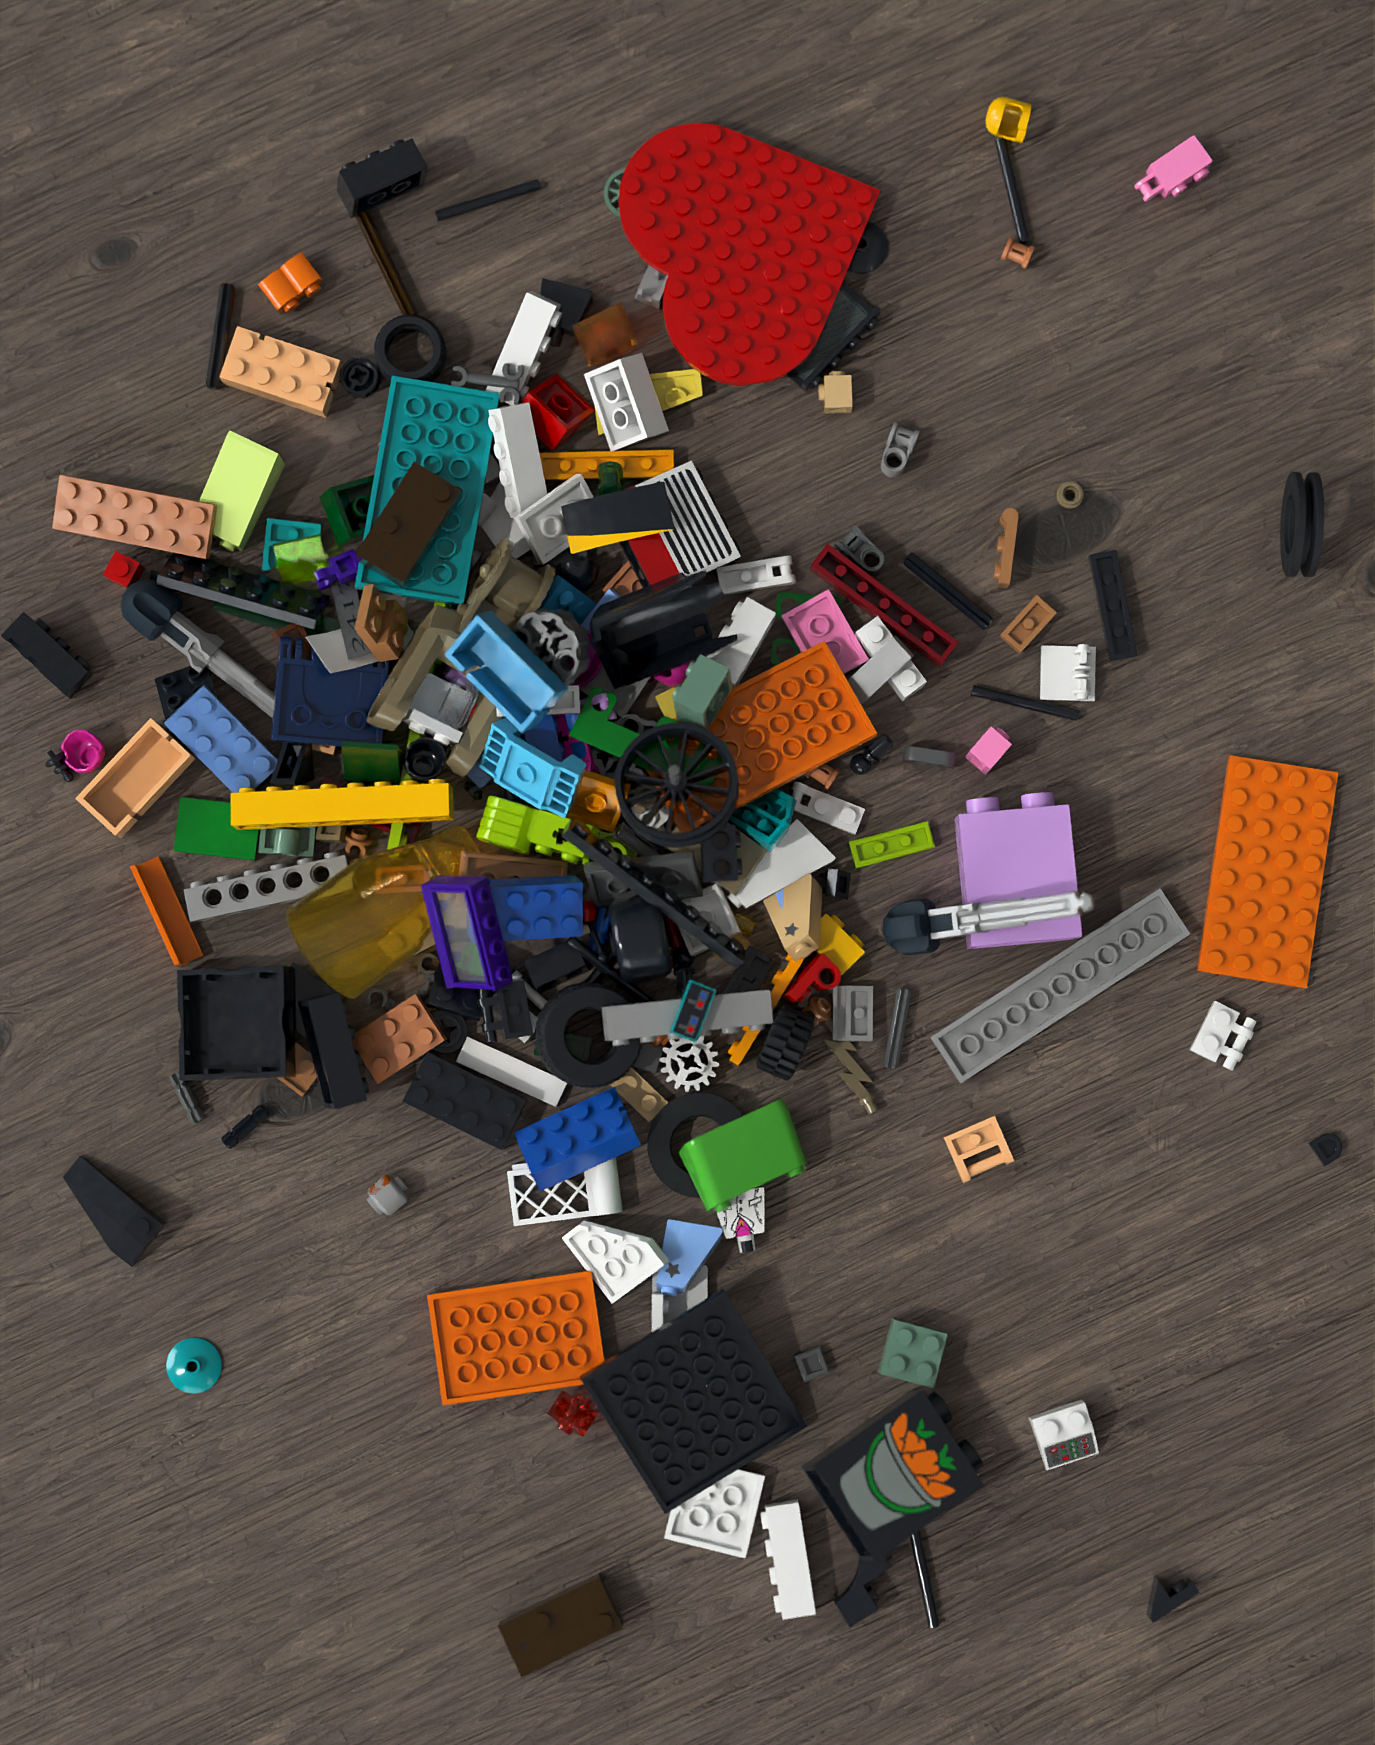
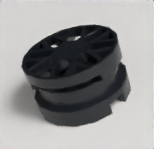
M353 357L342 366L340 372L344 388L349 394L357 398H367L373 395L378 390L381 382L380 374L374 363L364 357Z

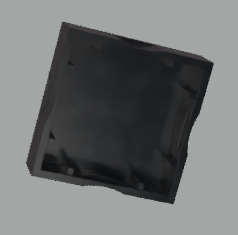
M261 966L224 970L215 968L177 970L178 1011L181 1022L179 1081L296 1077L293 967Z

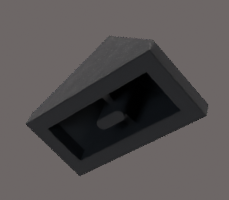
M284 741L270 784L272 786H298L314 780L312 744Z

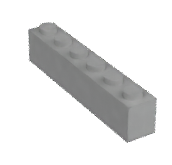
M770 990L714 995L699 1036L712 1035L711 1030L722 1029V1034L739 1032L738 1027L749 1026L750 1031L766 1029V1024L773 1023ZM681 999L602 1007L605 1040L612 1041L613 1046L630 1044L629 1039L640 1038V1043L657 1041L658 1035H667L668 1040L683 1038L669 1032Z

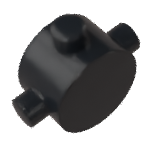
M467 781L464 789L474 800H481L483 792L473 781Z

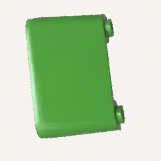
M784 1099L775 1101L686 1143L679 1151L707 1212L713 1209L717 1213L732 1206L730 1201L735 1197L779 1176L789 1174L790 1178L796 1177L805 1172L804 1167L808 1164Z

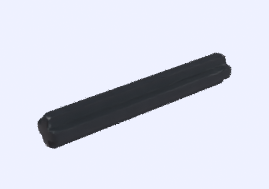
M222 283L219 289L206 378L207 388L219 390L222 384L220 374L226 357L235 295L234 285Z
M911 552L904 559L903 564L980 628L985 630L992 623V616L915 553Z

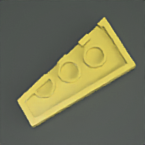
M695 369L649 374L662 411L703 396L701 376ZM595 408L599 436L604 434V431L597 410Z

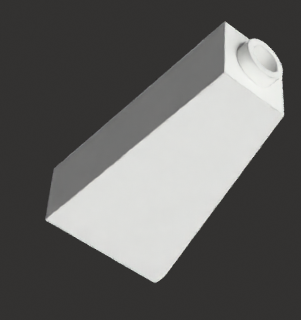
M796 819L772 852H766L736 896L730 893L727 898L738 909L741 906L748 909L809 873L813 874L828 866L836 857Z

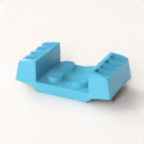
M507 718L492 723L479 767L491 775L495 783L538 809L549 810L566 818L573 807L587 764L573 754L560 763L520 739L522 733Z

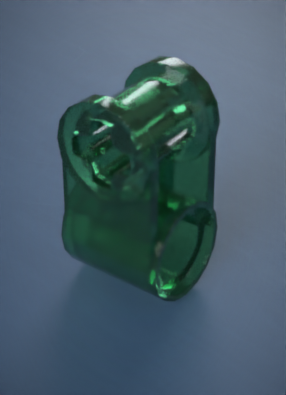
M612 461L600 464L598 467L599 483H597V496L625 490L622 465Z

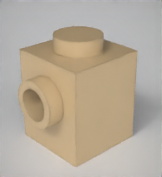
M833 371L829 373V376H824L823 384H818L819 400H824V414L852 412L851 375H845L843 371Z

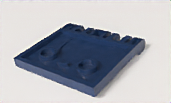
M280 636L271 740L342 747V741L382 744L383 729L375 728L367 723V716L388 678L389 661H377L376 667H373V663L349 670L330 673L323 662L318 661L319 656L312 646L310 647L311 661L301 660L303 650L302 638L295 639L294 659H290L291 637Z

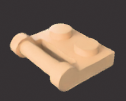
M995 1116L943 1137L963 1183L970 1181V1177L1004 1162L1006 1165L1014 1162ZM998 1145L1000 1153L970 1166H965L963 1159Z

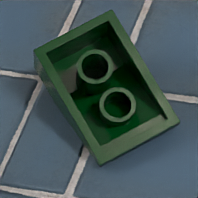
M374 475L330 487L319 497L338 547L363 540Z
M342 741L345 780L348 783H362L364 787H368V784L374 785L375 782H390L391 786L400 784L405 754L398 745Z

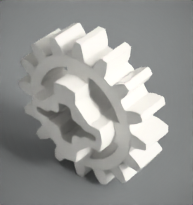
M700 1036L697 1042L685 1038H680L678 1042L670 1039L672 1047L670 1049L663 1047L662 1049L667 1054V1057L660 1058V1062L666 1063V1067L661 1069V1073H669L666 1079L667 1083L675 1080L674 1088L678 1089L681 1084L685 1085V1092H688L692 1085L699 1091V1083L701 1082L708 1086L709 1081L707 1077L716 1076L712 1071V1067L719 1066V1063L714 1062L712 1059L718 1055V1052H710L709 1050L713 1043L709 1042L705 1045L703 1043L704 1036ZM683 1044H693L689 1051L682 1053L676 1050ZM701 1049L707 1055L708 1066L700 1061L699 1053ZM690 1054L694 1055V1062L702 1068L690 1067L689 1070L684 1069L685 1063L677 1056L688 1058ZM671 1059L678 1062L680 1070L677 1076L671 1068ZM694 1072L702 1074L696 1080L686 1081L688 1074Z

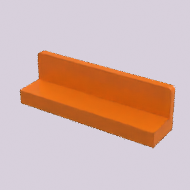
M155 857L140 865L134 864L130 866L174 965L182 967L205 956L160 857Z

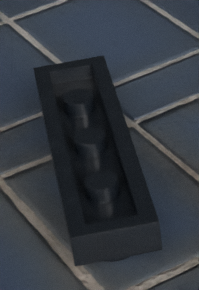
M1112 550L1091 554L1088 558L1109 662L1135 658L1138 655L1117 551Z

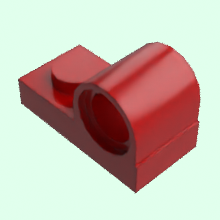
M824 953L818 954L785 991L782 997L789 1003L796 1002L797 1000L801 1002L811 992L810 985L819 991L835 988L841 981V972ZM822 970H826L830 974V982L828 984H824L820 979Z

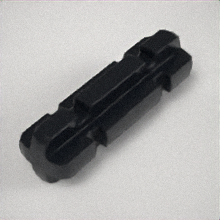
M258 1105L252 1110L251 1115L248 1114L232 1128V1132L228 1131L221 1138L223 1144L229 1149L235 1147L239 1143V1139L243 1140L259 1126V1122H263L269 1117L270 1114L267 1109L262 1105Z

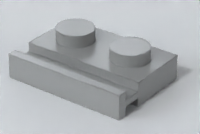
M837 985L833 988L832 1041H873V986Z

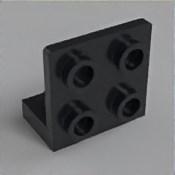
M191 666L155 679L166 720L203 685L216 696L210 671L207 667L199 673Z

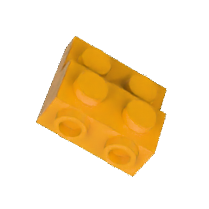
M585 770L573 807L566 817L614 833L621 814L616 796L615 779ZM627 783L625 784L626 798L631 786Z

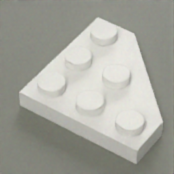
M588 1221L581 1222L562 1237L586 1271H592L593 1280L611 1303L617 1301L669 1262V1259L653 1238Z
M738 1469L670 1511L664 1538L746 1558L765 1475Z

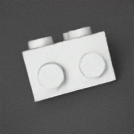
M427 673L402 721L409 724V728L420 734L426 732L434 736L433 739L442 745L448 746L449 744L458 743L463 734L458 731V728L471 701V694L431 673Z

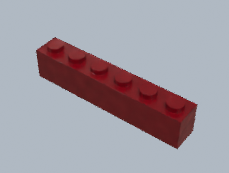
M828 543L811 564L810 571L872 618L878 616L888 630L940 668L959 643Z

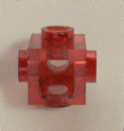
M563 1390L547 1413L559 1423L557 1427L570 1436L575 1432L584 1437L598 1415L590 1407L592 1402L579 1393L574 1397Z

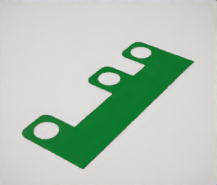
M595 687L590 690L569 736L621 758L628 745L640 734L608 721L617 698L614 694ZM607 692L609 706L604 711H596L591 705L593 697ZM662 717L658 721L657 726L680 722L668 717ZM682 738L662 741L671 765L678 766L681 752L677 748ZM722 741V742L726 745V747L729 749L728 744H727L726 742ZM659 742L642 752L644 756L668 773L669 768ZM699 744L694 757L685 754L683 772L703 751L704 744ZM706 757L690 776L717 767L723 761L720 757L716 759H708ZM638 758L633 762V764L656 773ZM716 776L693 784L712 786Z

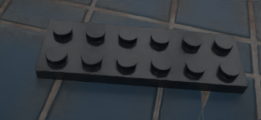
M173 553L159 572L156 582L160 586L311 629H315L328 607L330 599L329 595L322 594L315 589H304L297 587L291 582L276 581L266 575H255L245 572L238 567H227L213 560H203L178 553Z

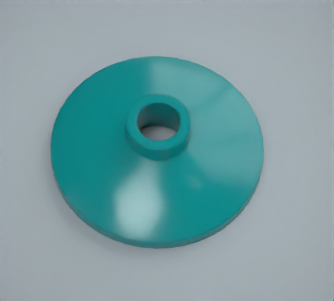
M188 1338L177 1343L172 1348L167 1358L166 1369L170 1381L176 1388L186 1393H201L211 1388L217 1382L222 1370V1361L218 1350L209 1341L201 1338ZM190 1361H194L197 1364V1370L194 1372L188 1369Z

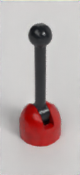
M592 901L583 902V924L589 927L599 953L598 961L606 963L609 960V956L607 953H604L593 925L597 915L595 904Z

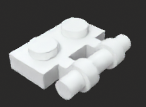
M1213 1001L1190 1051L1212 1062H1216L1221 1053L1227 1056L1223 1067L1233 1071L1236 1063L1240 1062L1243 1057L1242 1051L1247 1041L1251 1040L1254 1035L1252 1030L1256 1021L1247 1017L1243 1026L1235 1023L1240 1014L1239 1012L1217 1001ZM1230 1032L1238 1035L1232 1048L1224 1045Z

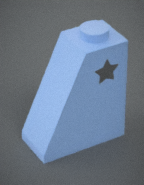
M668 1219L662 1252L669 1259V1262L658 1271L656 1290H661V1294L676 1297L678 1293L684 1294L720 1243L722 1228Z

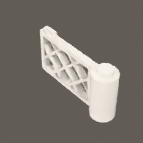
M616 1157L584 1171L585 1179L579 1187L569 1179L565 1180L566 1183L576 1190L568 1202H565L555 1194V1191L562 1183L560 1182L552 1190L549 1188L545 1189L549 1194L540 1206L527 1197L536 1186L527 1163L512 1165L513 1171H507L514 1226L623 1212ZM526 1175L533 1181L525 1194L516 1188L514 1176ZM585 1184H586L587 1193H585V1192L582 1190V1188H583V1186H584ZM578 1193L588 1199L589 1211L578 1212L570 1206ZM517 1194L522 1197L519 1202L517 1201ZM552 1196L564 1205L558 1215H550L543 1209ZM526 1200L537 1210L531 1218L520 1220L519 1207ZM567 1208L573 1212L563 1214ZM539 1212L545 1215L544 1217H536Z

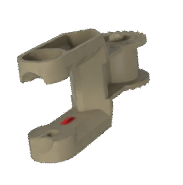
M506 538L501 540L496 548L492 550L491 555L486 558L485 563L480 568V572L476 574V578L468 590L465 603H460L456 610L435 605L420 623L376 697L368 713L367 723L375 728L394 731L407 713L414 695L436 658L465 676L471 671L480 669L477 666L476 668L461 672L445 656V653L478 614L492 611L509 629L514 628L520 622L522 616L536 611L541 606L553 582L555 568L547 564L538 572L511 556L514 546L511 540ZM481 691L458 728V731L463 733L459 742L449 744L444 749L446 752L445 766L459 778L464 777L480 757L487 743L492 723L502 719V717H497L496 706Z

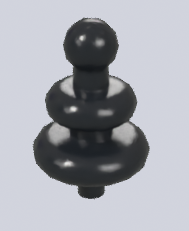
M52 750L47 752L50 759L46 761L45 766L50 768L54 765L56 767L53 770L54 773H61L65 782H71L73 774L68 772L67 768L69 766L61 761L65 757V753L61 751L55 755Z

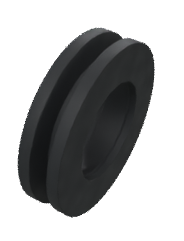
M1291 472L1285 484L1281 509L1280 552L1282 568L1286 577H1295L1299 568L1304 577H1314L1320 562L1324 533V493L1322 480L1318 472H1309L1305 480H1303L1300 472Z
M690 1093L669 1102L656 1115L648 1134V1156L655 1174L668 1188L687 1197L700 1198L688 1171L677 1164L672 1154L671 1141L674 1131L682 1122L691 1117H707L713 1119L721 1126L743 1117L742 1113L732 1103L722 1097L709 1093Z

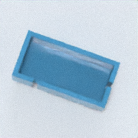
M492 611L478 614L445 653V656L461 672L476 668L477 666L480 667V669L469 672L466 677L521 733L536 728L550 711L549 708L553 707L569 689Z

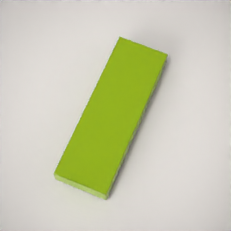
M928 821L849 842L855 869L935 848Z

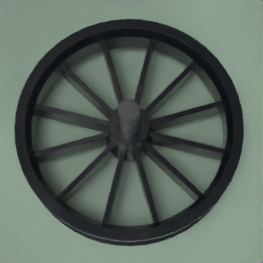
M668 723L653 727L640 734L623 752L615 774L616 796L626 822L638 835L660 846L673 848L688 847L710 839L730 820L738 801L739 782L736 765L730 751L716 735L692 724ZM683 738L678 766L671 765L662 742L663 740ZM688 739L706 745L704 750L683 772ZM659 742L669 768L668 773L644 756L642 752ZM712 750L717 753L724 763L690 776ZM638 758L664 779L628 774L635 759ZM727 771L729 774V789L693 784ZM626 782L660 786L626 799ZM692 791L727 796L717 813L695 796ZM663 795L642 820L630 808V806ZM688 798L711 815L713 819L695 829L685 800ZM670 800L671 806L666 832L648 826L647 824ZM682 802L692 830L671 833L676 803Z

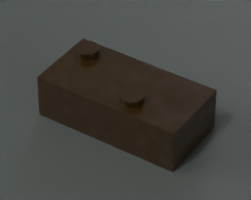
M413 462L356 552L357 561L405 589L461 500V489Z
M598 1573L499 1621L498 1628L522 1678L623 1629L624 1623L601 1574Z

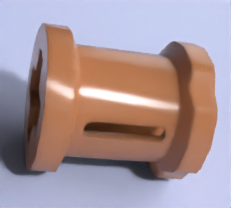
M1010 236L1001 259L1005 260L1007 258L1021 264L1022 268L1026 269L1035 246L1031 245L1028 247L1014 241V237Z
M825 763L807 772L805 777L814 778L824 785V789L828 790L840 769H834Z

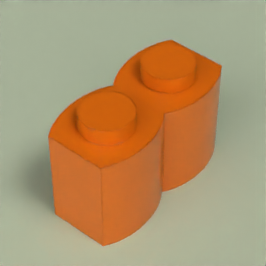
M300 252L279 269L268 275L258 285L281 314L283 312L290 313L299 306L298 301L306 295L311 297L321 289L320 284L323 281L303 253Z

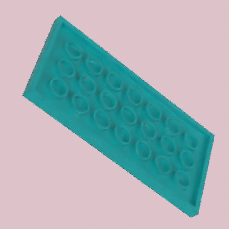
M392 376L363 541L413 462L461 489L462 498L405 589L360 562L355 589L363 590L364 585L374 584L379 592L383 594L459 606L460 603H465L493 440V432L488 424V410L498 408L499 393Z

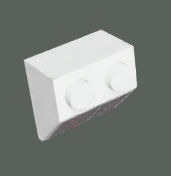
M1082 1400L1029 1417L1046 1471L1099 1453L1094 1429L1085 1402Z

